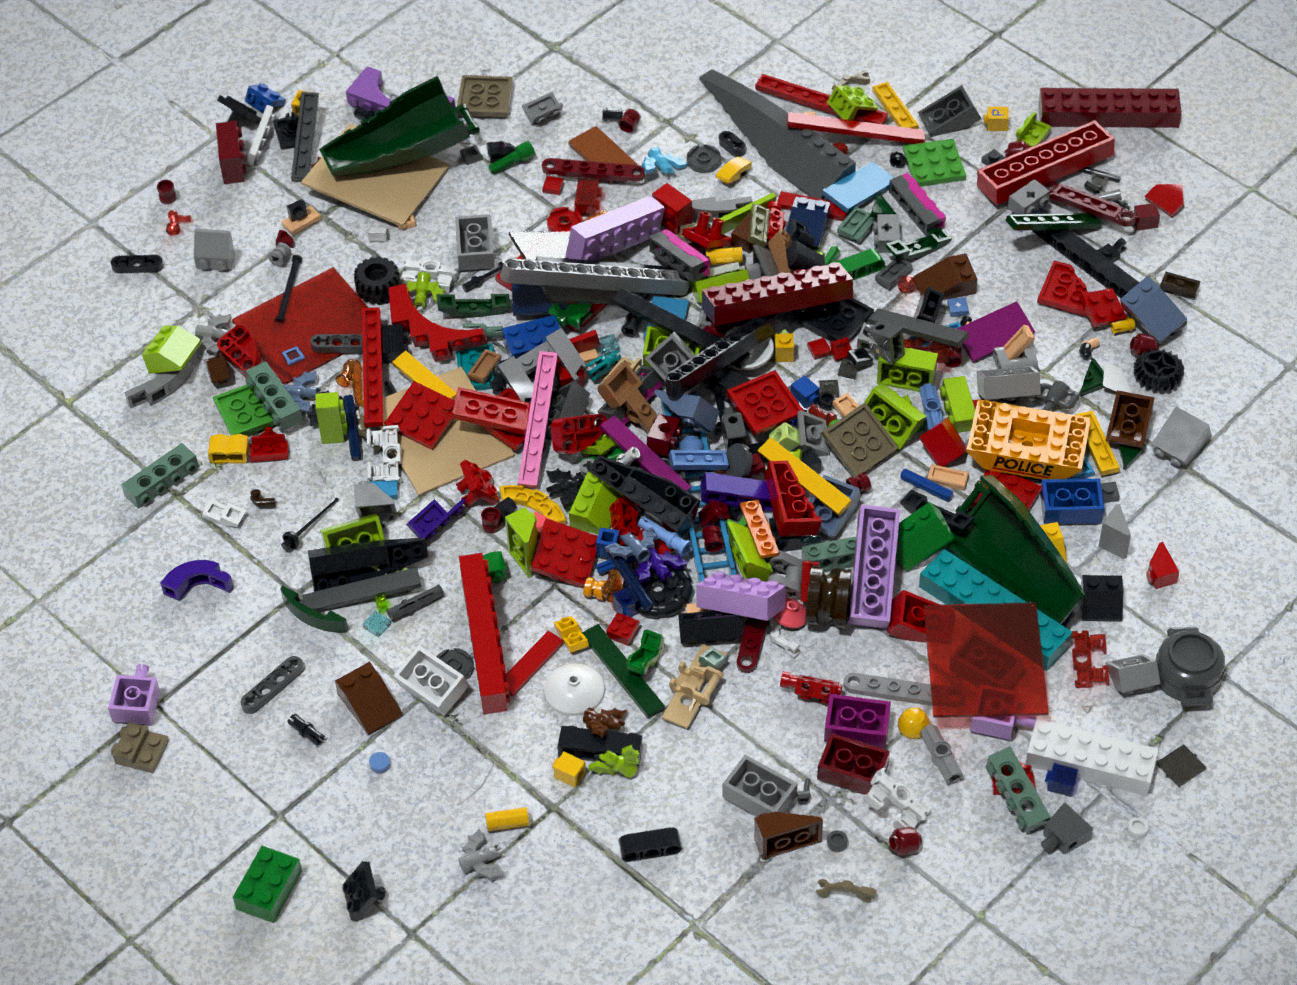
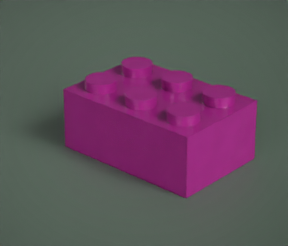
M830 694L824 741L828 742L830 734L833 733L885 749L891 701Z

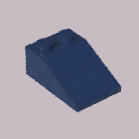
M796 197L794 200L789 221L794 218L807 225V232L815 237V242L811 249L818 250L829 222L830 202L812 200L805 197ZM787 225L786 232L790 235L789 225Z

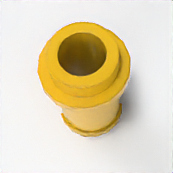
M1127 317L1126 320L1112 322L1111 326L1113 327H1111V331L1113 334L1124 331L1132 332L1135 329V321L1133 318Z

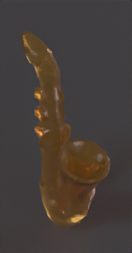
M349 359L344 363L342 372L336 376L335 380L341 387H349L350 381H353L352 388L355 403L364 407L361 380L362 366L358 360Z
M611 569L608 573V579L601 586V593L608 602L617 603L622 600V582L619 572L616 569Z

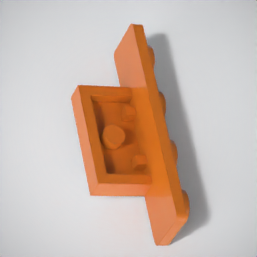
M759 501L741 502V511L760 558L778 556L779 550L776 545V539L771 533L770 524L767 523Z

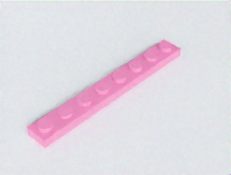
M539 351L518 485L525 488L537 489L558 360V353Z

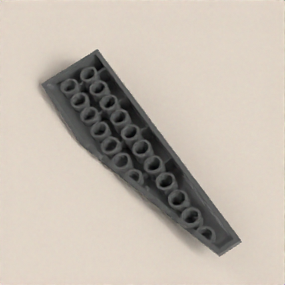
M713 69L699 77V80L706 89L714 95V99L723 106L726 114L728 113L731 116V120L742 134L748 137L750 144L756 147L758 154L764 157L766 164L807 196L824 200L826 197L822 193L825 188L856 171V162L813 130L787 127L788 112L759 93Z

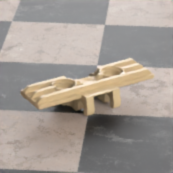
M702 644L689 668L685 666L686 663L684 661H681L678 667L680 674L677 680L672 678L669 682V687L675 694L662 716L663 720L688 729L700 705L709 704L713 690L718 681L722 680L724 676L720 671L721 667L715 669L710 666L706 667L698 662L699 656L711 647ZM717 650V651H719L720 653H722L723 655H725L726 657L728 656V653H725V652H723V651ZM709 681L703 694L699 691L704 682ZM685 698L692 700L690 705H684L681 701Z

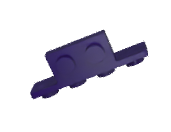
M463 498L446 512L434 499L406 525L418 538L427 537L431 539L438 532L436 529L439 526L443 528L451 521L449 517L452 514L457 516L464 509L462 505L466 500Z

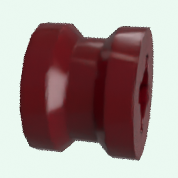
M711 323L710 326L707 325L703 328L719 338L724 337L726 334L723 325L714 326Z

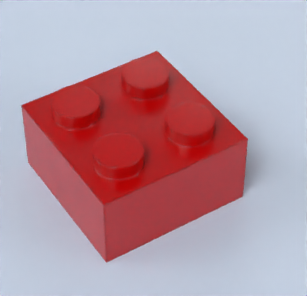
M617 612L607 628L606 634L611 640L629 646L640 628L639 620Z

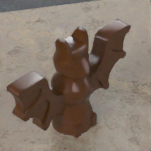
M589 707L584 711L583 723L586 724V728L591 729V734H598L603 738L608 733V729L620 730L621 726L625 725L623 719L627 716V710H617L616 708L612 710L601 709V712L597 713L594 711V708Z

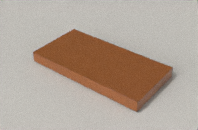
M597 126L568 141L569 146L585 161L638 165ZM606 180L610 184L615 182L611 180Z

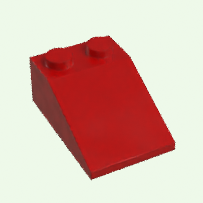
M902 590L892 599L887 633L908 641L950 645L955 610Z

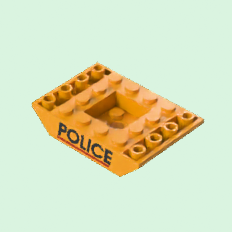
M978 399L966 452L986 470L1038 479H1067L1082 470L1091 418Z

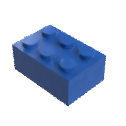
M555 315L502 328L503 343L509 358L513 356L516 359L546 342V336L560 329Z
M1100 478L1042 479L1040 498L1043 524L1058 522V524L1102 523L1104 503Z

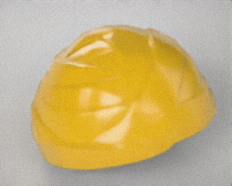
M911 707L899 716L897 726L904 737L920 739L922 738L920 731L925 726L930 725V719L922 709Z

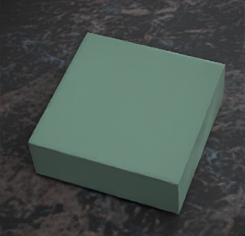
M713 647L700 655L698 662L704 666H710L718 669L727 661V657Z

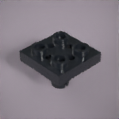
M219 95L217 101L232 109L227 122L237 121L238 124L240 118L244 116L257 124L260 123L262 118L256 115L257 111L228 95L226 98Z
M291 112V116L287 113L285 118L273 120L280 148L295 145L296 138L294 137H296L299 115H296L294 112Z
M362 861L342 884L347 911L351 921H359L377 899L383 900L385 898V888L383 886H375L370 862Z

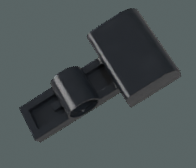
M792 218L788 222L791 244L786 248L788 268L795 271L797 269H809L813 266H824V256L811 249L814 245L815 237L807 232V225Z

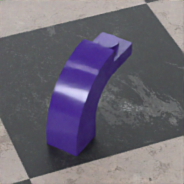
M194 560L183 563L172 569L160 582L163 594L177 601H180L189 589L201 584L212 585L228 593L234 588L231 576L225 571L221 572L219 563L210 560Z

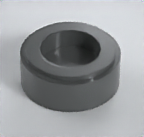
M835 830L828 834L827 847L831 851L842 852L847 848L848 837L844 832Z

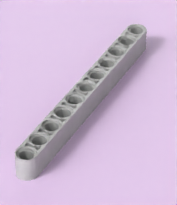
M511 258L504 261L500 274L502 281L511 284L619 291L623 288L629 292L685 295L691 284L690 280L676 270Z

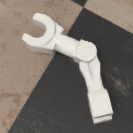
M772 617L768 620L771 628L770 640L785 648L786 653L791 658H795L799 654L796 651L799 645L794 641L788 642L782 635H779V629H781L782 625L777 623Z

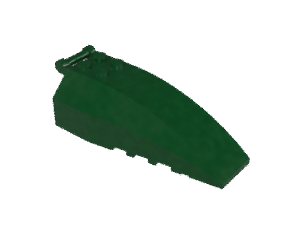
M436 76L407 90L389 102V106L383 110L375 111L374 116L368 120L363 119L360 121L361 124L353 130L348 129L344 134L321 147L319 151L332 176L360 175L395 168L439 153L469 138V135L479 133L480 128L474 123L466 104H461L455 108L452 107L439 77ZM458 115L464 117L468 127L465 126L463 120H459Z
M993 475L981 476L964 503L955 510L956 512L959 510L973 516L974 521L964 532H952L955 540L948 544L947 547L965 563L982 574L987 575L996 583L1001 584L1059 624H1062L1085 595L1083 589L1059 551L1022 501ZM982 493L983 496L981 497V499L974 506L971 512L968 513L967 510L969 509V507L973 504V502L976 500L979 494Z

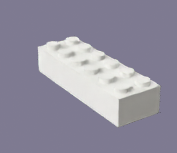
M1036 719L1025 765L1148 796L1158 749Z

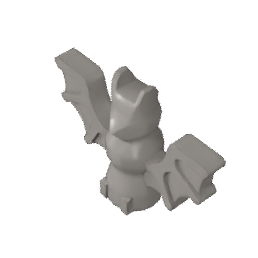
M218 314L215 319H208L207 326H196L195 336L200 340L203 339L200 346H204L207 353L219 355L220 351L217 347V342L213 340L220 339L229 331L217 328L229 326L232 319L231 314Z
M478 829L475 834L468 835V843L462 847V851L467 855L458 858L463 873H469V871L474 869L476 871V878L484 876L489 881L497 877L503 878V872L498 864H484L486 861H491L502 855L501 852L495 850L498 845L495 844L491 847H486L483 851H478L479 846L485 842L481 830Z

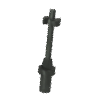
M1086 181L1084 187L1091 190L1094 195L1103 191L1100 185L1096 186L1089 181ZM1119 200L1114 201L1124 209L1130 210L1131 208L1128 206L1127 200L1122 202Z

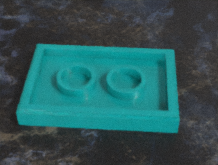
M493 343L456 351L458 368L462 367L467 375L485 349L493 352ZM493 373L485 384L469 379L476 391L493 389L490 386V381L494 379Z

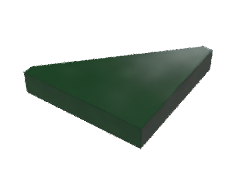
M879 193L869 216L877 218V214H896L885 198Z
M1091 358L1089 368L1087 369L1079 393L1080 397L1105 388L1103 386L1104 371L1094 358Z
M1118 444L1124 470L1146 449V444H1144L1143 448Z

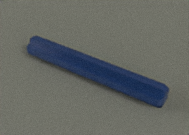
M350 394L345 395L343 398L351 459L355 461L361 459L354 397Z
M608 553L609 558L645 611L654 607L652 600L624 558L621 556L613 558L612 554Z

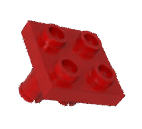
M700 212L697 226L683 228L682 235L688 238V241L700 244L704 249L710 250L713 247L723 248V246H730L732 243V238L721 233L724 220L713 218L712 227H708L711 214L707 212Z
M466 459L462 461L460 466L464 478L457 482L456 486H458L457 489L461 493H465L468 489L470 490L468 494L461 498V500L463 498L466 500L464 505L469 508L479 499H483L492 505L498 503V491L492 483V476L489 471L481 469L477 464L471 463Z

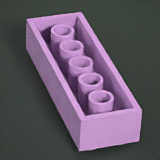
M652 196L574 225L571 227L565 256L569 259L597 261L649 240V236L660 232L665 207Z
M862 504L860 506L848 624L885 629L889 625L900 509Z

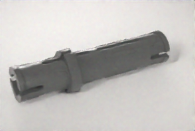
M438 584L408 600L404 599L400 604L386 610L388 617L393 621L406 613L411 614L412 610L444 596V591Z

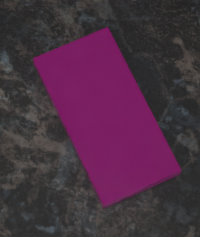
M1017 301L957 328L967 331L969 334V338L962 346L972 363L992 354L993 348L1004 346L1024 324L1029 326L1032 334L1035 333L1034 328Z

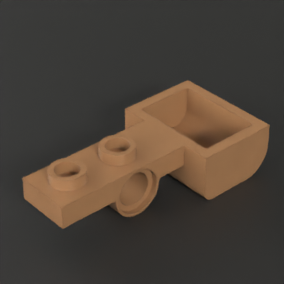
M626 361L622 362L598 386V392L612 409L624 403L628 409L626 411L627 417L632 422L639 423L648 434L658 415L638 390L642 381Z

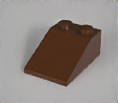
M966 253L947 257L913 276L920 296H922L927 287L945 294L943 300L976 294L978 279Z
M1117 390L1105 441L1143 448L1150 425L1155 397Z
M370 661L335 680L338 696L368 736L403 716L390 691Z
M775 811L762 813L758 817H754V840L762 860L822 842V817Z

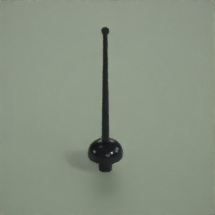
M336 497L332 503L297 533L292 531L285 532L282 535L284 540L281 544L282 548L285 550L289 547L296 549L300 544L298 536L339 499Z

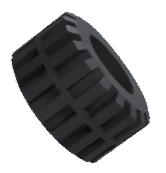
M378 256L377 258L370 257L369 260H363V263H359L357 265L358 268L354 270L355 288L358 297L363 299L364 302L369 301L370 304L377 303L378 305L382 302H389L388 287L400 285L398 266L392 260L389 261L388 258Z

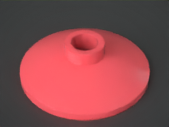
M786 597L785 609L773 616V619L782 626L800 628L805 625L806 608L799 601Z

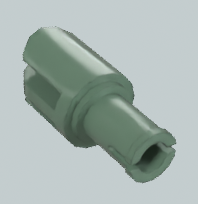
M485 323L463 324V328H483L487 338L503 337L502 332H498L502 331L503 326L487 327Z

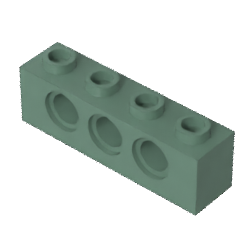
M266 361L246 370L247 379L245 381L249 389L253 388L255 397L258 401L261 400L263 402L265 411L267 413L270 412L275 425H279L282 430H285L303 421L301 409Z
M181 443L122 483L124 496L138 509L148 504L150 500L162 494L166 489L178 483L182 478L193 473L199 467L196 455Z
M856 536L803 546L801 560L818 562V566L822 567L823 572H829L834 568L845 569L853 567Z
M1011 746L989 755L986 769L989 775H993L997 781L996 787L998 791L1005 795L1008 809L1014 811L1019 828L1024 829L1026 834L1045 826L1051 816ZM1007 770L1012 775L1005 776L1002 774V771ZM1018 788L1022 793L1016 794L1011 789ZM1022 806H1029L1032 811L1026 812L1022 809Z

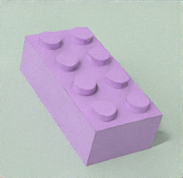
M717 571L696 585V607L768 621L785 609L786 585H780L776 581L764 582L760 581L759 578L748 579L743 578L742 575L731 576Z

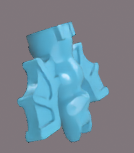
M654 147L648 151V155L644 157V162L641 165L645 169L644 173H653L656 166L660 168L661 172L667 174L674 173L671 165L681 169L687 167V162L682 161L681 157L672 156L670 153L662 155L661 149Z

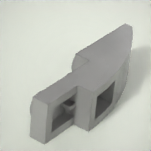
M715 197L692 200V220L697 221L700 212H707L711 214L709 222L712 223L713 218H721L752 203V197L717 202Z
M190 360L183 370L155 373V379L124 392L130 409L147 401L152 406L176 391L193 372Z

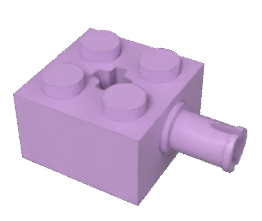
M138 664L135 676L116 675L108 706L112 722L152 725L160 689L156 677H147L149 666L143 664L141 669V664Z
M980 685L970 732L1011 740L1013 728L1016 724L1034 728L1037 716L1019 713L1020 693Z

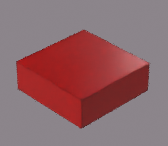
M546 176L542 188L543 193L560 195L564 178Z
M845 337L830 342L833 360L836 361L847 357L848 351L851 350L849 338Z
M825 338L807 343V348L814 360L831 355V349Z

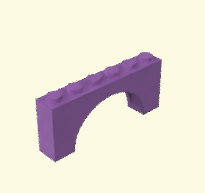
M367 66L346 90L347 104L355 107L360 106L368 111L372 110L374 113L379 109L383 110L389 106V102L392 100L380 91L383 85L382 71ZM447 96L452 107L455 108V98Z

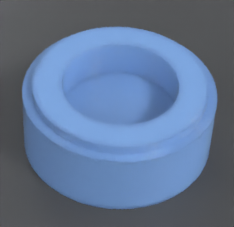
M376 752L371 755L369 759L371 770L375 773L387 771L390 767L389 756L384 752Z

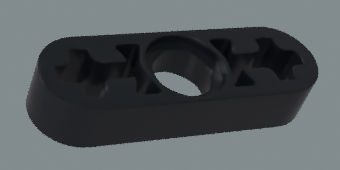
M121 255L113 257L110 262L115 273H156L164 267L162 258L159 255ZM135 262H141V265L133 266Z

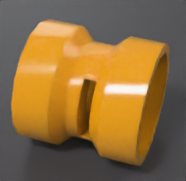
M588 577L584 585L583 595L586 597L595 596L599 600H604L608 582L604 580L596 581L594 578Z

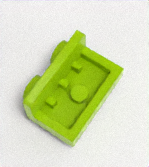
M1035 112L1030 117H1026L1024 125L1019 127L1015 134L1017 141L1024 140L1026 144L1029 143L1030 148L1042 143L1051 131L1050 125L1036 120L1037 113Z

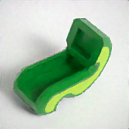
M645 629L640 648L630 654L627 659V670L642 676L647 674L648 669L654 667L660 657L664 642L663 635Z

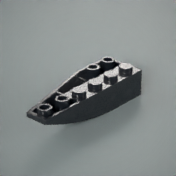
M598 455L587 470L672 532L678 533L681 538L694 522L701 501L669 479Z
M426 538L369 541L308 550L314 592L389 574L428 558ZM372 566H378L380 570L378 571L372 568Z

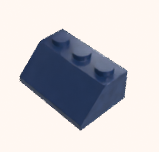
M511 284L513 316L549 314L548 310L551 308L552 302H557L563 310L568 306L567 287Z

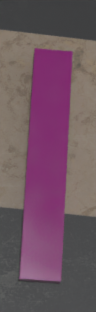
M615 415L600 425V429L625 453L631 447H636L640 451V457L634 461L644 471L669 479L687 492L691 491V486Z

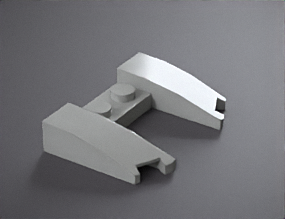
M562 328L546 336V342L516 359L513 356L498 365L500 373L520 401L525 402V399L532 398L534 385L527 375L536 370L539 351L558 353V360L575 382L579 380V376L576 373L580 367L586 370V364Z

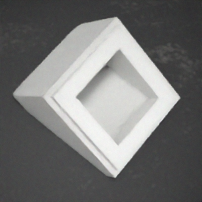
M370 227L368 230L369 242H387L388 228Z

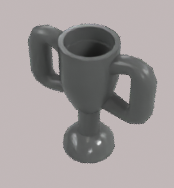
M1055 381L1053 385L1048 383L1040 384L1041 395L1045 389L1049 390L1047 396L1035 395L1034 398L1036 401L1046 402L1045 407L1039 410L1051 411L1052 408L1057 406L1063 409H1071L1079 400V393L1070 390L1066 383ZM1067 396H1072L1068 403H1064Z

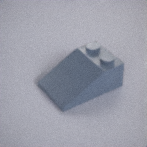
M1146 276L1120 299L1123 310L1144 330L1153 335L1159 344L1187 321L1186 316L1149 276Z
M655 390L654 394L681 417L685 424L693 426V429L700 433L705 431L713 432L720 411L703 398L687 394L679 397H670L666 394V391Z
M823 475L826 481L853 502L839 517L812 496L810 502H812L815 508L816 515L820 516L822 520L818 532L834 538L853 514L861 497L859 488Z

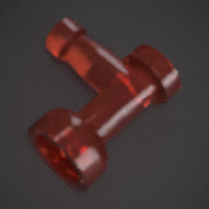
M170 210L168 212L169 223L166 225V232L171 236L178 235L180 233V225L177 222H191V215H178L176 210Z
M812 404L809 408L808 413L825 419L827 426L830 425L831 421L837 419L836 414L832 412L827 414L820 410L816 404Z

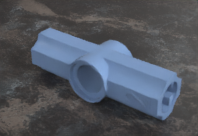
M931 383L924 384L919 388L924 410L923 414L927 416L925 420L928 430L943 420L941 402L938 399L936 386Z

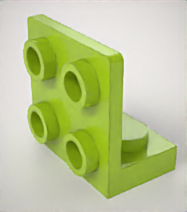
M836 85L827 101L832 109L845 120H853L859 109L874 111L878 109V106L874 103L875 101L865 94L863 88L858 86Z

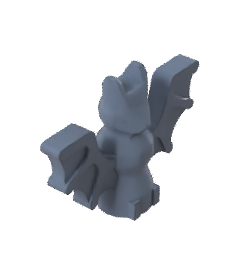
M304 371L301 377L293 378L294 385H283L299 406L301 412L307 415L310 413L311 405L310 402L302 399L304 397L316 398L315 394L321 391L319 387H304L316 382V371L311 373Z
M653 527L642 532L643 540L640 541L631 532H628L626 535H620L621 540L627 547L612 543L605 546V552L611 553L613 558L621 556L625 560L629 556L634 555L639 563L649 560L651 554L648 548H655L654 541L658 539L657 534L654 533Z

